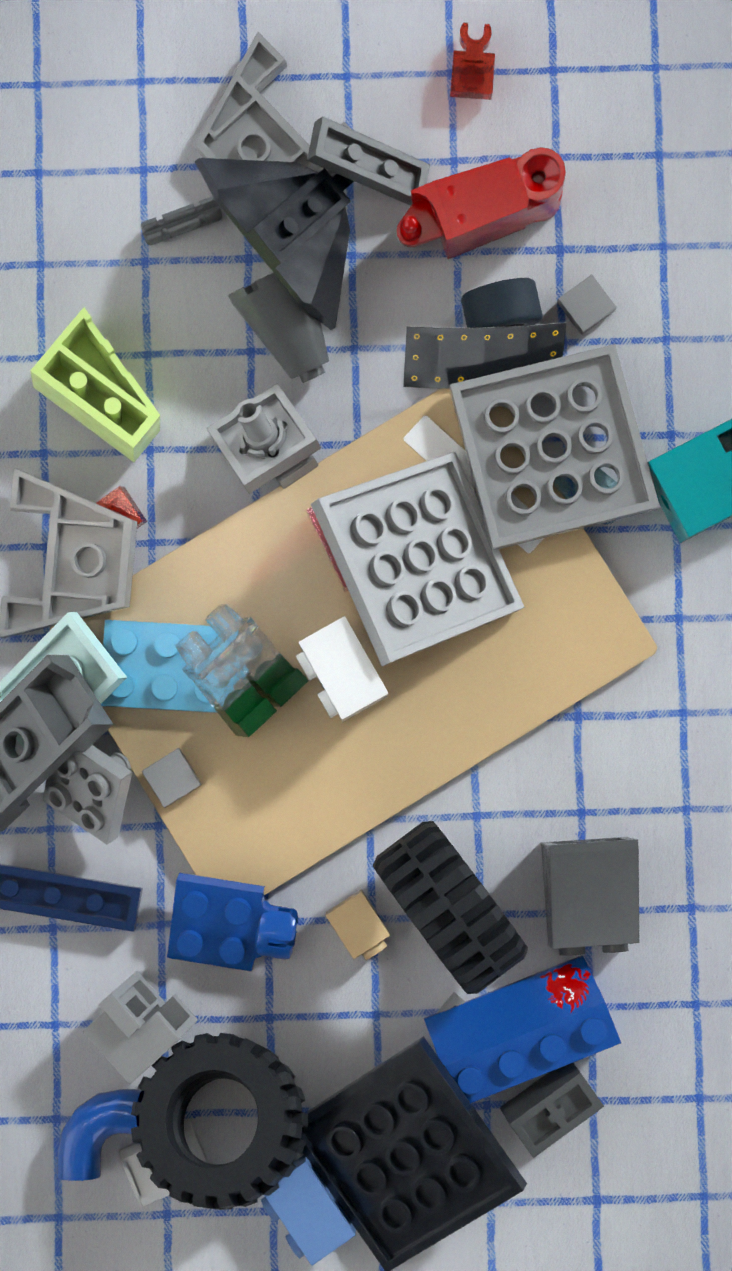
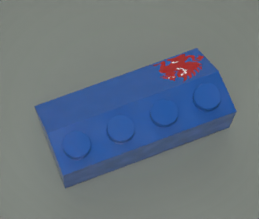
M583 955L468 1000L459 1006H454L446 1011L423 1018L437 1056L470 1103L621 1044L605 1000Z

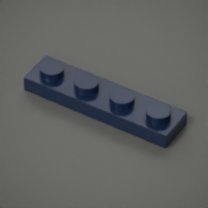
M0 864V909L132 932L136 930L143 890L141 887Z

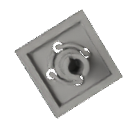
M278 383L253 399L241 401L234 411L206 428L249 494L321 449L316 437ZM276 451L279 452L276 457L270 458V455H275Z
M93 745L85 752H74L46 779L43 801L108 845L119 836L132 776L130 762L127 757L119 752H114L108 756Z

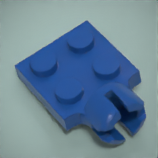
M179 873L176 879L167 958L251 972L256 958L264 956L283 960L290 959L295 945L298 913L294 908L271 905L265 901V886Z

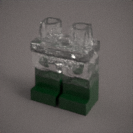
M222 604L205 619L218 634L209 645L197 631H192L177 643L175 647L187 664L182 669L184 673L193 680L197 688L236 736L250 737L277 712L274 706L282 707L309 680L298 668L291 666L251 617H240L227 604Z

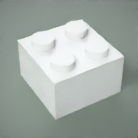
M345 616L298 642L303 652L296 655L297 660L309 681L317 677L324 688L317 695L330 718L339 715L342 722L388 696L387 689Z

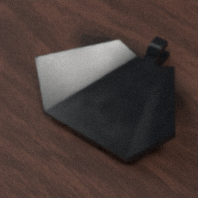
M198 158L195 164L217 204L299 305L327 328L333 330L337 322L350 234L345 206L351 200L343 191L355 181L339 174H335L332 177L325 168L317 172L297 162Z

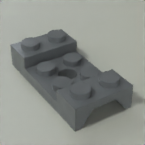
M46 655L0 702V832L4 831L30 806L27 798L74 752H85L113 725L69 655ZM18 734L24 740V750L20 756L15 750Z

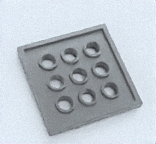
M615 344L450 384V394L492 550L655 511L660 507ZM580 386L588 387L594 392L596 401L589 407H581L574 402L572 391ZM540 396L549 398L554 404V413L548 417L537 416L531 409L532 400ZM496 407H506L512 412L514 421L507 427H497L491 422L489 413ZM589 427L601 428L607 437L606 444L599 448L589 446L583 438L584 430ZM548 437L561 439L565 444V454L558 458L547 456L542 450V442ZM507 447H516L522 451L524 463L518 468H509L502 463L500 453ZM601 467L611 468L617 474V485L610 489L600 487L594 478L595 471ZM561 477L571 479L576 485V495L569 499L558 497L553 491V482ZM521 487L530 489L535 496V504L529 509L517 508L511 500V493L515 489Z

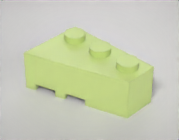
M83 307L30 370L33 388L132 462H135L160 432V414L132 374L123 366L109 341L104 339L93 323L92 317Z

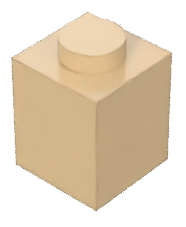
M362 889L326 912V918L353 959L363 955L365 960H368L387 947L384 939L390 936V932Z

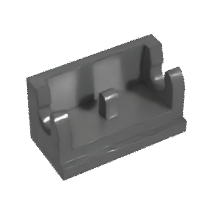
M571 1063L548 1072L501 1106L500 1109L511 1128L534 1158L602 1109L604 1105L575 1064Z

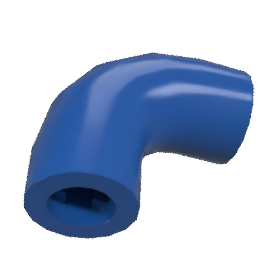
M120 1089L98 1093L78 1106L61 1133L57 1153V1178L67 1181H85L100 1178L101 1151L104 1142L112 1135L131 1134V1128L138 1127L139 1117L131 1115L133 1101L141 1103L145 1091Z

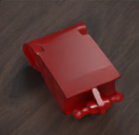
M539 147L530 149L521 157L514 159L508 157L432 181L410 190L412 205L397 225V238L401 244L407 247H417L440 238L447 259H451L525 229L526 225L546 221L552 218L560 207L566 176L565 163L560 155L552 149Z

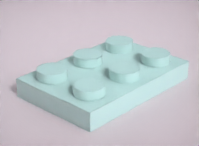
M68 612L0 681V702L46 655H69L100 704L127 679V676L77 612ZM18 734L16 740L24 749V740L22 736Z

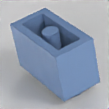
M303 1155L293 1162L296 1167L289 1177L283 1176L277 1182L280 1188L270 1196L264 1195L265 1197L261 1199V1203L274 1222L280 1219L289 1231V1234L285 1237L295 1255L299 1259L305 1255L311 1266H313L356 1236V1229L311 1166L307 1157Z

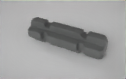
M209 197L199 201L200 205L194 207V204H190L162 215L163 219L158 221L156 217L141 223V230L146 243L154 245L163 242V237L169 235L171 239L201 228V223L203 222L209 225L221 220V208L214 197Z

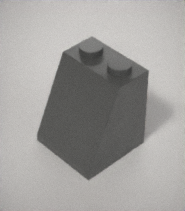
M614 837L541 842L548 945L552 949L559 948V955L573 956L585 954V947L602 946L603 953H618L629 951L628 944L640 943L638 839Z

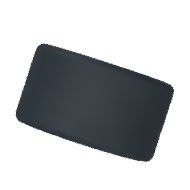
M514 278L486 284L466 292L461 298L467 328L530 326L539 323L543 318L536 283L530 278Z

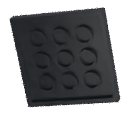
M424 1036L305 1112L308 1114V1127L302 1128L301 1139L306 1141L303 1149L304 1156L307 1157L311 1166L385 1271H391L521 1193L527 1185L525 1179Z

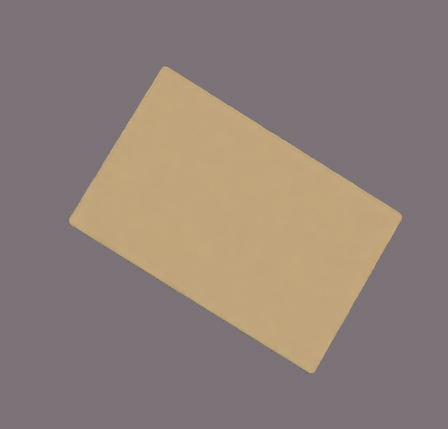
M449 389L435 391L318 463L319 466L287 488L277 487L132 576L130 607L83 619L102 645L105 620L234 627L231 690L238 689L242 684L249 685L247 680L251 677L252 670L256 664L269 660L272 656H283L293 668H298L308 679L296 657L297 654L303 652L298 642L345 616L389 693L385 699L342 722L339 715L332 718L328 715L317 695L324 688L318 678L315 677L308 681L282 707L274 706L277 712L250 737L236 736L218 713L102 706L113 723L108 731L122 754L127 757L131 769L195 875L265 886L264 895L656 653L657 645L583 528L544 538L531 553H527L519 545L499 549L525 608L383 667L381 666L311 503L318 498L426 462L423 457L404 441L406 434L423 416H428L465 450ZM496 407L489 413L491 422L497 427H507L514 421L512 413L506 407ZM507 447L500 453L502 463L509 468H518L524 463V455L516 447ZM553 482L554 493L558 497L565 499L556 483ZM521 487L512 492L528 508L535 504V496L530 489ZM177 748H180L202 785L164 808L143 775L142 770Z

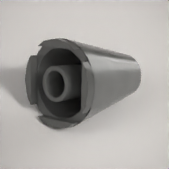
M274 273L260 278L250 286L242 287L228 295L233 306L291 379L299 376L302 383H305L325 373L322 365L329 362L321 322L299 305Z

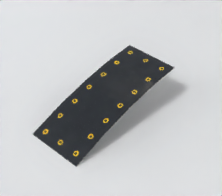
M567 322L488 328L407 326L403 387L449 389L450 384L563 357Z

